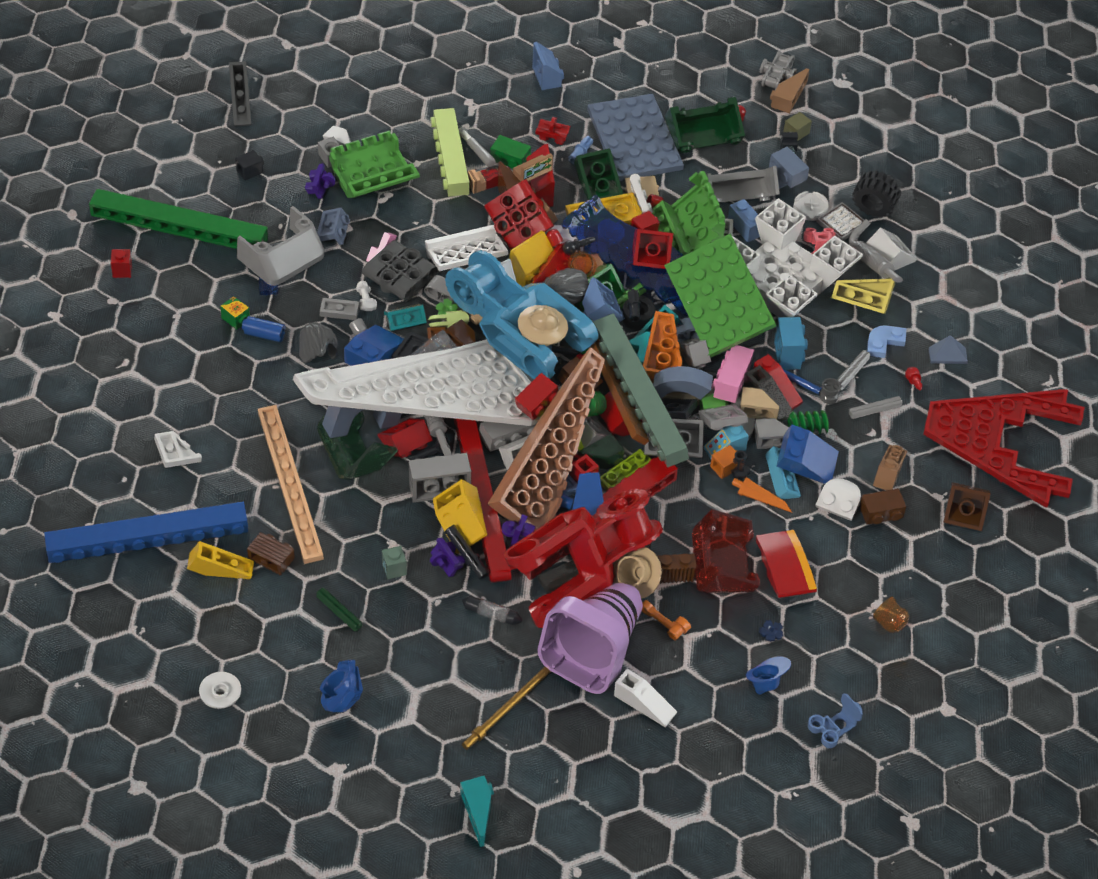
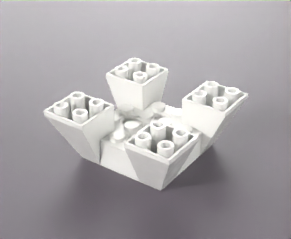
M779 198L755 218L762 243L761 247L754 251L733 237L769 311L779 318L794 317L863 257L862 253L835 235L813 254L796 244L806 216Z

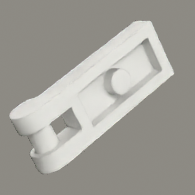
M638 174L631 175V190L641 212L650 211L653 213L651 204L646 202L648 199L645 190H641L640 176Z

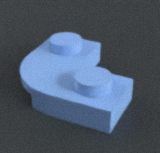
M886 325L874 328L869 334L867 352L870 353V356L885 358L887 344L904 347L906 328Z

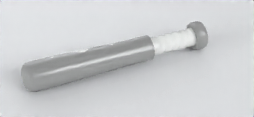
M465 127L459 128L460 137L465 139L469 147L488 167L494 166L495 159L468 134Z

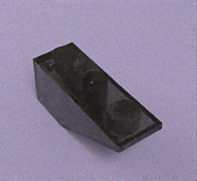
M760 365L745 373L743 387L762 389L779 406L777 420L783 422L788 419L790 413L794 411L772 376Z

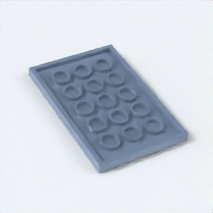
M653 94L588 105L587 110L603 149H611L619 181L630 178L633 174L645 177L683 170L684 164Z

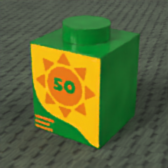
M235 296L220 306L221 318L236 330L242 326L243 320L250 316L249 307Z

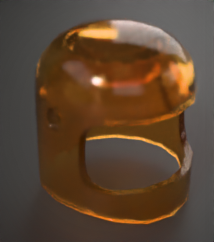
M577 251L570 255L568 259V268L581 270L586 275L593 269L587 278L594 275L597 264L592 255L585 251Z
M893 596L877 608L873 618L888 632L897 633L907 625L909 613L905 608L900 607L896 603L897 600Z

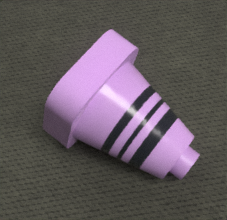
M615 583L583 601L572 596L562 598L545 617L538 645V656L543 665L555 674L590 693L600 694L605 692L620 675L629 638L642 612L643 604L639 591L632 585Z

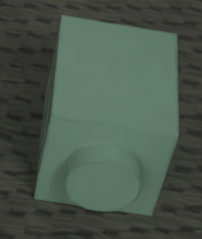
M397 546L382 550V565L387 580L407 575V561L402 547Z

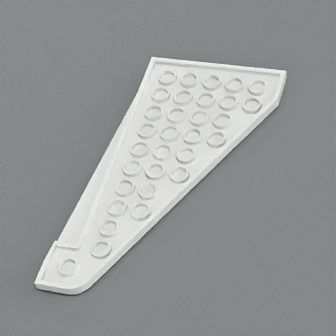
M487 339L452 349L330 369L329 367L294 374L293 381L304 396L315 405L525 426L535 425L541 418V416L537 417L533 421L517 408L515 398L531 381L519 367L493 348Z

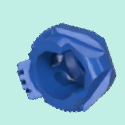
M355 660L340 661L337 665V670H334L323 680L320 686L322 692L321 704L326 711L345 712L359 700L363 687L358 666H355Z

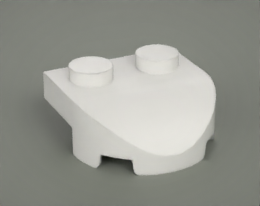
M832 479L824 485L816 507L852 521L860 505V489L848 480Z

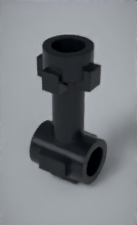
M742 450L735 453L733 462L737 466L731 470L733 477L738 480H742L750 474V469L746 464L748 455Z

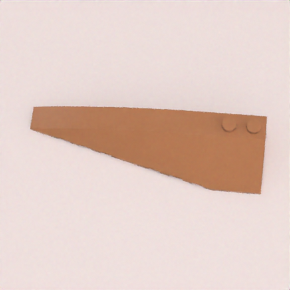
M588 349L557 392V395L535 425L488 502V505L500 515L514 521L518 525L523 514L528 516L526 522L536 526L535 530L552 520L561 506L563 500L561 498L563 490H566L568 483L566 480L573 467L572 460L577 453L585 427L584 421L590 411L589 404L594 397V388L596 382L599 381L605 361L594 349Z

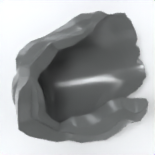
M574 268L560 270L547 277L543 282L572 305L584 299L589 285L586 273Z
M310 322L301 329L299 335V356L303 363H309L317 356H324L327 344H329L328 352L331 358L334 360L337 357L338 340L331 328L317 322Z

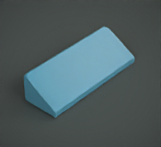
M773 446L765 456L776 496L780 499L799 498L801 495L795 473L776 467L781 448Z

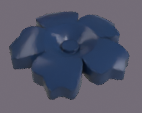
M766 620L763 627L759 629L762 637H766L765 640L769 642L775 641V639L781 640L784 636L783 631H781L783 629L781 623L775 622L773 624L771 620Z

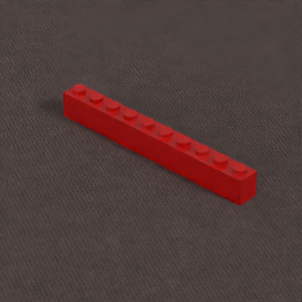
M659 457L653 458L647 465L638 468L631 476L623 478L619 484L607 489L603 494V500L607 501L615 494L640 488L645 489L651 498L677 480L678 468L675 465L667 468L665 462H661ZM567 545L547 557L545 562L536 569L523 574L529 580H532L570 554Z

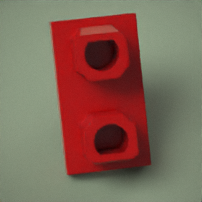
M552 117L551 121L540 119L535 134L539 135L540 140L546 141L549 138H553L556 144L563 145L570 131V126L557 123V117Z

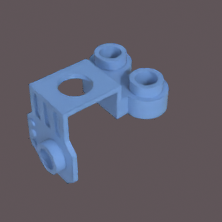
M842 694V711L832 718L828 715L825 717L812 715L809 718L808 729L815 734L823 733L821 742L826 748L835 747L839 737L854 728L857 721L862 719L863 711L861 706L854 702L848 694ZM839 719L843 720L846 723V727L840 729L834 722Z

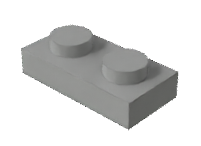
M322 298L320 316L356 320L359 302Z

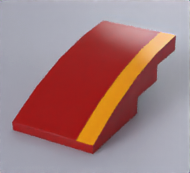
M794 530L756 535V543L761 551V559L767 569V577L778 598L817 592L808 560Z

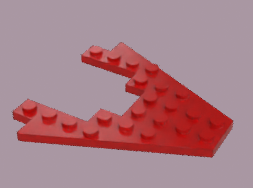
M1068 389L930 401L923 435L1047 508L1050 494L1069 498L1073 479L1016 466L1018 451L1000 447L1004 423L1022 427L1025 413L1081 426L1085 407L1066 403Z

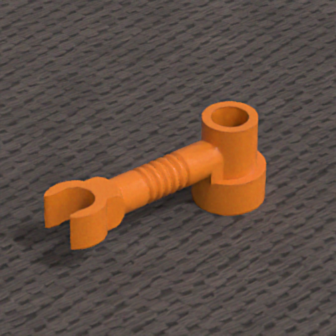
M645 600L642 603V612L652 616L668 628L669 631L667 633L671 639L677 640L691 628L690 623L684 617L680 616L675 622H672L658 612L649 601Z

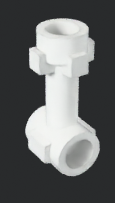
M360 281L356 287L357 292L362 295V299L359 302L360 310H376L377 301L370 298L368 293L371 291L370 286H368L366 281Z

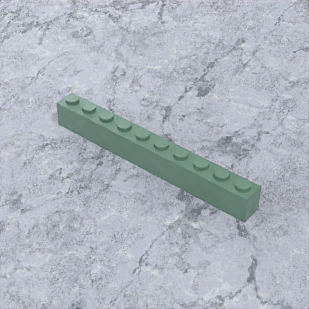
M613 313L593 321L598 331L602 353L606 352L609 366L613 365L616 379L621 380L620 384L623 392L628 393L627 397L630 405L635 406L638 420L642 419L643 429L646 434H650L649 438L652 446L657 447L660 461H664L668 468L688 460V448L615 314Z

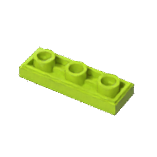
M639 449L600 476L601 486L606 490L616 486L623 478H628L638 468L647 465L651 458L648 455H644V451Z

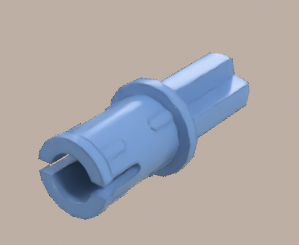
M590 136L584 137L580 144L575 146V150L568 157L570 163L574 164L576 156L587 153L588 148L593 143V139Z

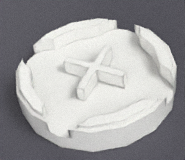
M805 191L796 196L793 208L805 215L806 220L815 221L819 216L828 211L829 206L828 200L824 195L814 191L813 193Z

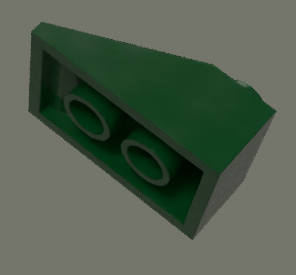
M610 148L576 156L574 165L588 201L623 194Z

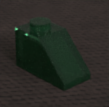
M610 434L580 450L579 456L587 454L599 465V468L609 469L623 461L624 448Z

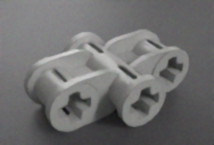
M778 51L773 62L764 59L760 67V73H765L761 86H768L776 90L777 86L784 79L787 80L796 75L797 70L795 68L791 69L795 56H788Z

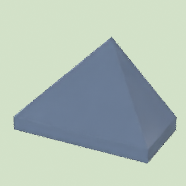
M951 335L933 344L928 349L930 363L967 364L968 362L966 348Z

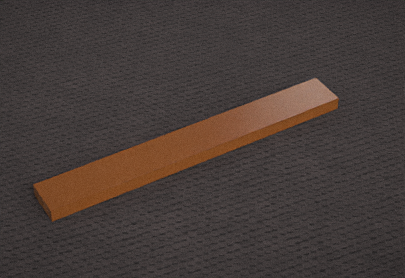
M598 339L590 348L594 349L605 359L601 371L632 439L646 445L650 440L643 429L641 421L636 416L634 406H631L629 403L628 393H624L621 388V380L616 379L614 375L613 365L609 366L606 352L602 353Z

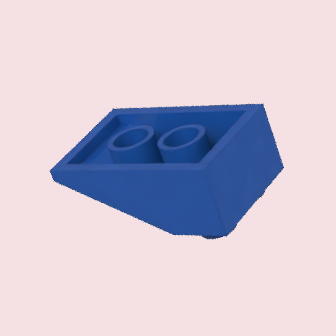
M374 325L354 336L345 346V363L353 366L392 359V355L404 338L378 325Z
M791 425L784 434L776 467L826 484L833 478L839 451L811 431Z

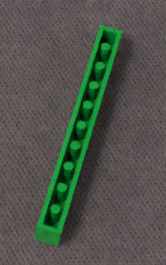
M96 189L89 203L91 216L235 249H237V237L239 236L243 237L251 245L268 241V229L266 226L107 190Z

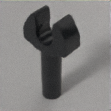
M446 438L450 451H452L453 449L451 447L450 441L448 438ZM438 439L435 446L416 453L418 459H424L436 453L444 456Z

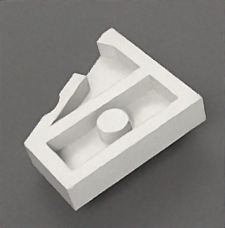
M174 431L155 434L154 440L165 468L201 462V454H195L190 449V445L183 441Z

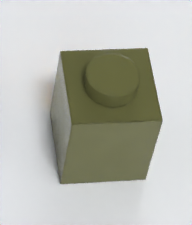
M798 112L785 120L783 132H797L798 140L810 133L812 121L801 112Z

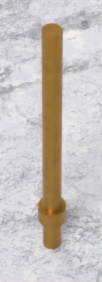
M547 667L540 670L484 724L477 726L472 731V735L462 743V746L468 750L475 742L481 741L487 735L486 732L551 671Z

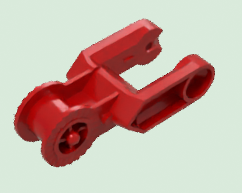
M640 488L615 494L599 505L594 515H591L585 507L561 513L511 546L504 553L505 560L511 570L517 568L521 573H526L539 567L545 562L547 557L567 545L577 567L578 575L552 593L543 595L531 603L529 611L535 626L543 628L547 613L562 598L572 596L583 601L611 586L615 577L613 562L628 552L644 548L652 541H655L657 537H660L663 530L661 523L658 520H649L644 508L650 500L649 494L645 489Z

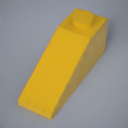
M199 541L189 553L187 569L205 576L251 579L254 561Z

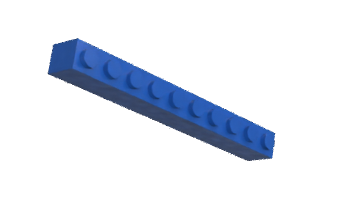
M244 502L49 531L44 532L49 563H59L72 559L242 534L248 532V523Z

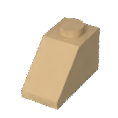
M742 388L740 409L747 414V417L757 419L775 418L777 420L779 406L762 389Z

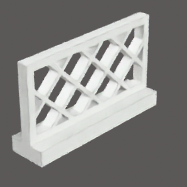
M494 225L425 241L427 257L432 259L439 271L468 265L470 255L477 250L486 251L496 258L508 255V250L496 234Z

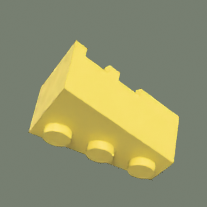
M892 279L837 280L831 298L886 314L895 281Z

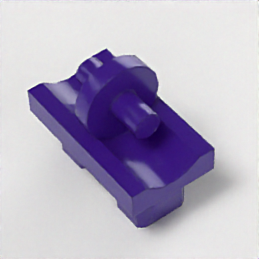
M324 163L319 164L316 170H310L309 178L311 182H307L305 185L307 193L316 194L318 199H322L326 188L333 187L336 182L333 174L325 171Z
M522 514L519 525L514 521L503 523L502 533L507 537H513L510 547L534 532L536 526L526 522L528 516Z
M442 537L437 538V544L431 551L430 563L432 566H440L448 577H453L456 570L463 568L465 559L462 555H454L456 548L452 541L445 542Z

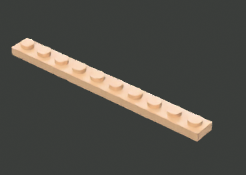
M277 405L259 408L258 415L303 562L307 564L324 560Z

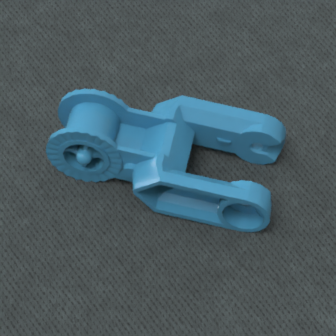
M477 250L472 253L468 260L469 267L465 270L455 267L446 274L447 291L454 302L469 314H479L483 317L479 325L489 344L532 379H535L540 373H543L549 379L555 374L554 368L558 360L547 346L531 342L521 334L518 329V318L520 313L526 308L534 305H547L562 313L568 323V331L564 339L577 351L582 352L598 339L596 326L584 313L545 283L519 285L508 276L501 262L486 251Z

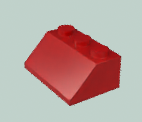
M544 144L526 158V162L542 154L544 156L550 154L548 144ZM552 169L528 181L530 186L536 191L537 198H542L549 207H553L555 181Z

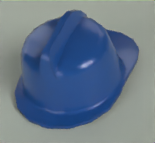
M783 656L769 658L746 673V678L752 681L757 694L775 690L780 684L781 676L790 669L791 661Z

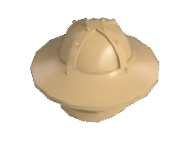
M534 305L520 313L518 329L529 341L549 346L565 338L568 331V323L563 314L555 308L547 305Z
M647 547L626 553L614 562V583L632 585L639 591L641 599L648 597L655 592L661 580V563L657 555Z

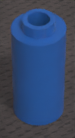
M251 316L244 319L242 323V330L247 335L280 343L285 335V324Z

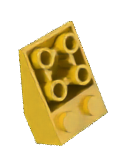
M461 479L433 498L435 514L444 531L450 526L455 525L469 546L487 536L477 487ZM456 548L455 553H456V554H459L460 552H459L458 549Z

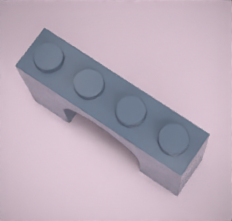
M328 406L322 425L330 438L345 436L348 434L354 417L364 409ZM376 410L373 413V417L381 429L397 425L402 413Z

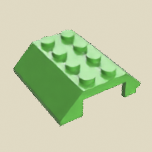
M390 131L377 134L379 141H377L375 135L361 139L363 146H361L359 140L346 143L347 151L344 150L343 145L330 148L329 159L334 175L347 198H354L420 177L414 164H407L399 151V139L395 133L391 134Z
M705 171L695 172L688 178L695 186L675 203L670 205L662 200L652 209V214L658 218L660 223L658 231L673 233L671 262L724 237L725 216L716 195H714Z

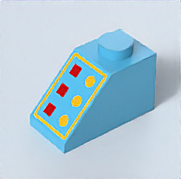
M742 425L738 427H724L704 446V450L710 459L712 454L729 445L737 451H744L747 448L748 434Z

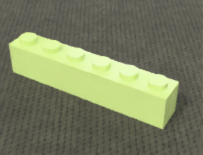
M454 108L434 110L433 117H431V127H435L433 129L434 140H437L435 142L436 152L440 153L438 154L439 165L442 164L440 167L441 177L445 178L443 179V188L447 190L448 197L469 195V178Z

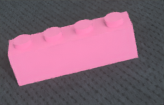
M736 345L730 351H726L725 359L722 360L721 367L718 369L717 376L712 384V389L715 390L714 398L732 403L736 402L751 367L754 349Z

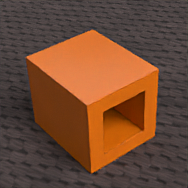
M731 445L712 454L710 467L721 479L732 474L731 470L737 466L733 462L737 450Z

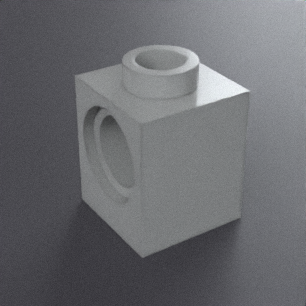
M334 136L318 142V154L328 168L332 167L329 159L330 148L340 146Z

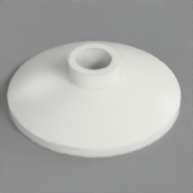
M212 673L205 677L200 684V698L207 706L221 709L229 707L239 699L241 684L230 673Z

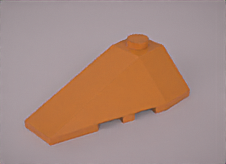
M655 311L643 367L652 384L655 374L670 367L682 366L674 314Z

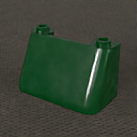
M736 97L727 98V103L721 104V102H717L714 106L685 110V108H681L679 111L678 106L670 107L665 115L666 124L675 146L682 153L690 152L692 149L728 143L736 145L741 143V140L745 137Z

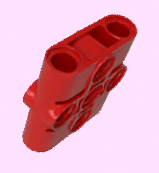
M527 179L519 182L484 205L494 222L496 232L501 234L510 250L538 232H546L554 227L544 209L543 201L537 198ZM508 196L513 200L511 205L507 202ZM532 202L536 204L535 211L531 209ZM517 212H520V213H521V215H522L521 220H518V219H517V217H516ZM503 221L507 223L506 230L502 227ZM526 227L530 228L531 230L530 236H528L525 232Z

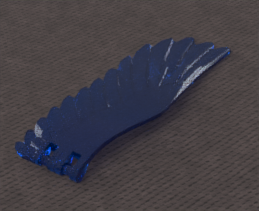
M593 195L590 201H585L578 207V210L572 211L562 221V228H568L571 237H576L578 241L587 237L596 238L593 243L586 245L591 254L597 253L605 264L611 262L618 271L624 270L631 279L635 280L638 278L645 289H653L659 299L665 303L671 301L676 309L688 316L666 269L633 265L634 231L638 228L624 223L612 215L603 206L601 199L597 195ZM672 247L670 262L684 255Z

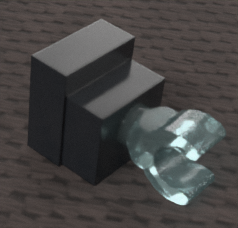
M782 132L780 149L788 147L796 154L798 147L797 132Z

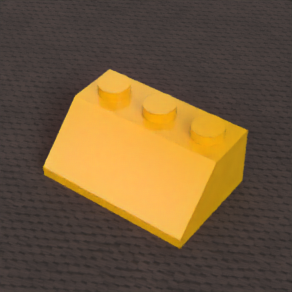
M538 232L510 250L509 259L512 263L516 282L521 286L532 283V278L538 275L540 267L547 263V258L554 250L545 232Z

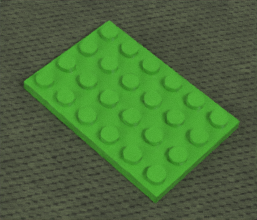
M731 233L664 265L699 339L706 340L709 351L708 356L710 355V358L776 327V323Z

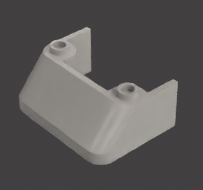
M776 166L762 170L717 175L706 174L719 203L760 198V201H768L770 197L780 194Z
M292 206L290 207L289 229L296 233L294 236L274 247L267 242H258L251 245L243 237L239 236L237 237V259L267 284L276 286L321 261L324 258V247L313 222Z

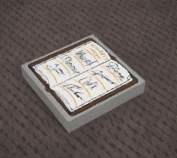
M841 202L819 216L816 222L823 228L834 229L835 236L844 241L850 237L864 219Z

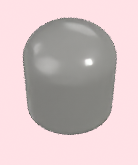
M358 318L349 324L355 336L367 330L362 318Z

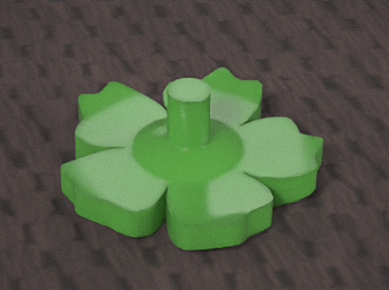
M449 298L444 299L443 303L436 304V310L439 311L438 315L446 314V311H457L458 309L457 304H452Z

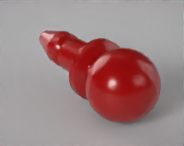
M909 367L905 372L906 379L916 389L922 390L919 370L916 367Z

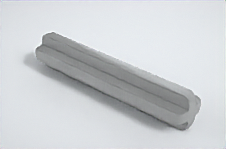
M863 350L837 379L841 385L840 391L845 388L870 359L869 352Z
M900 396L853 407L849 409V415L851 419L898 408L902 406V400Z

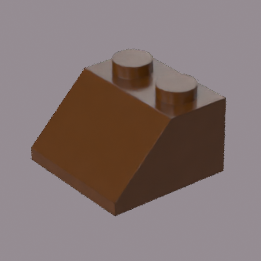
M952 482L943 523L982 531L991 495L990 491Z

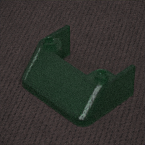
M360 411L354 417L348 434L345 436L329 437L322 425L325 415L320 419L317 426L319 436L340 479L351 480L377 472L398 451L397 447L373 442L366 449L358 432V429L364 423L363 411Z

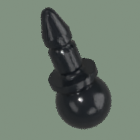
M587 237L579 241L577 239L566 241L562 247L563 252L567 255H572L576 250L580 251V247L593 243L596 238Z

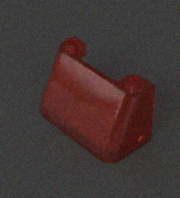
M711 509L696 524L692 533V542L696 561V582L699 591L705 593L753 592L760 586L758 574L748 572L745 545L754 536L751 520Z

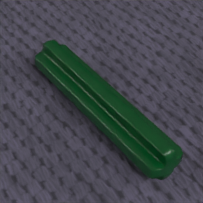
M321 588L316 592L317 598L353 631L357 632L362 628V622L325 588Z

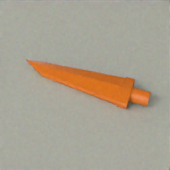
M746 477L744 481L734 478L732 485L739 488L737 494L792 513L785 501L751 481V479Z

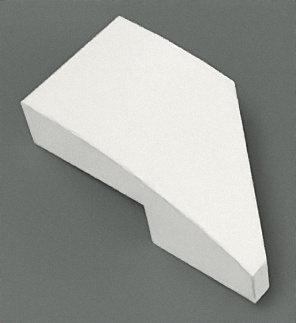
M332 126L323 135L324 140L334 136L339 145H343L344 150H346L345 144L351 142L347 130Z

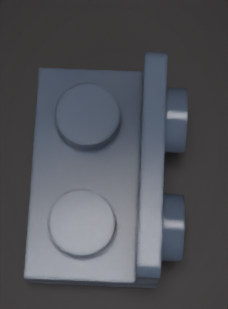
M342 207L322 212L317 231L321 242L335 239L339 245H343L350 219Z

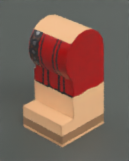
M495 166L477 172L475 169L468 171L469 187L473 194L498 186V169Z

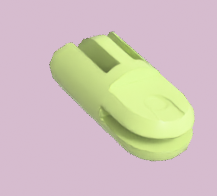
M462 310L446 311V314L432 315L428 319L430 321L446 320L445 322L429 323V326L448 328L461 319L468 324L469 315Z

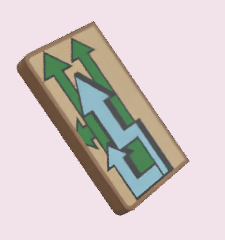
M551 153L546 156L542 154L513 168V174L520 181L525 179L530 181L552 170L553 155Z

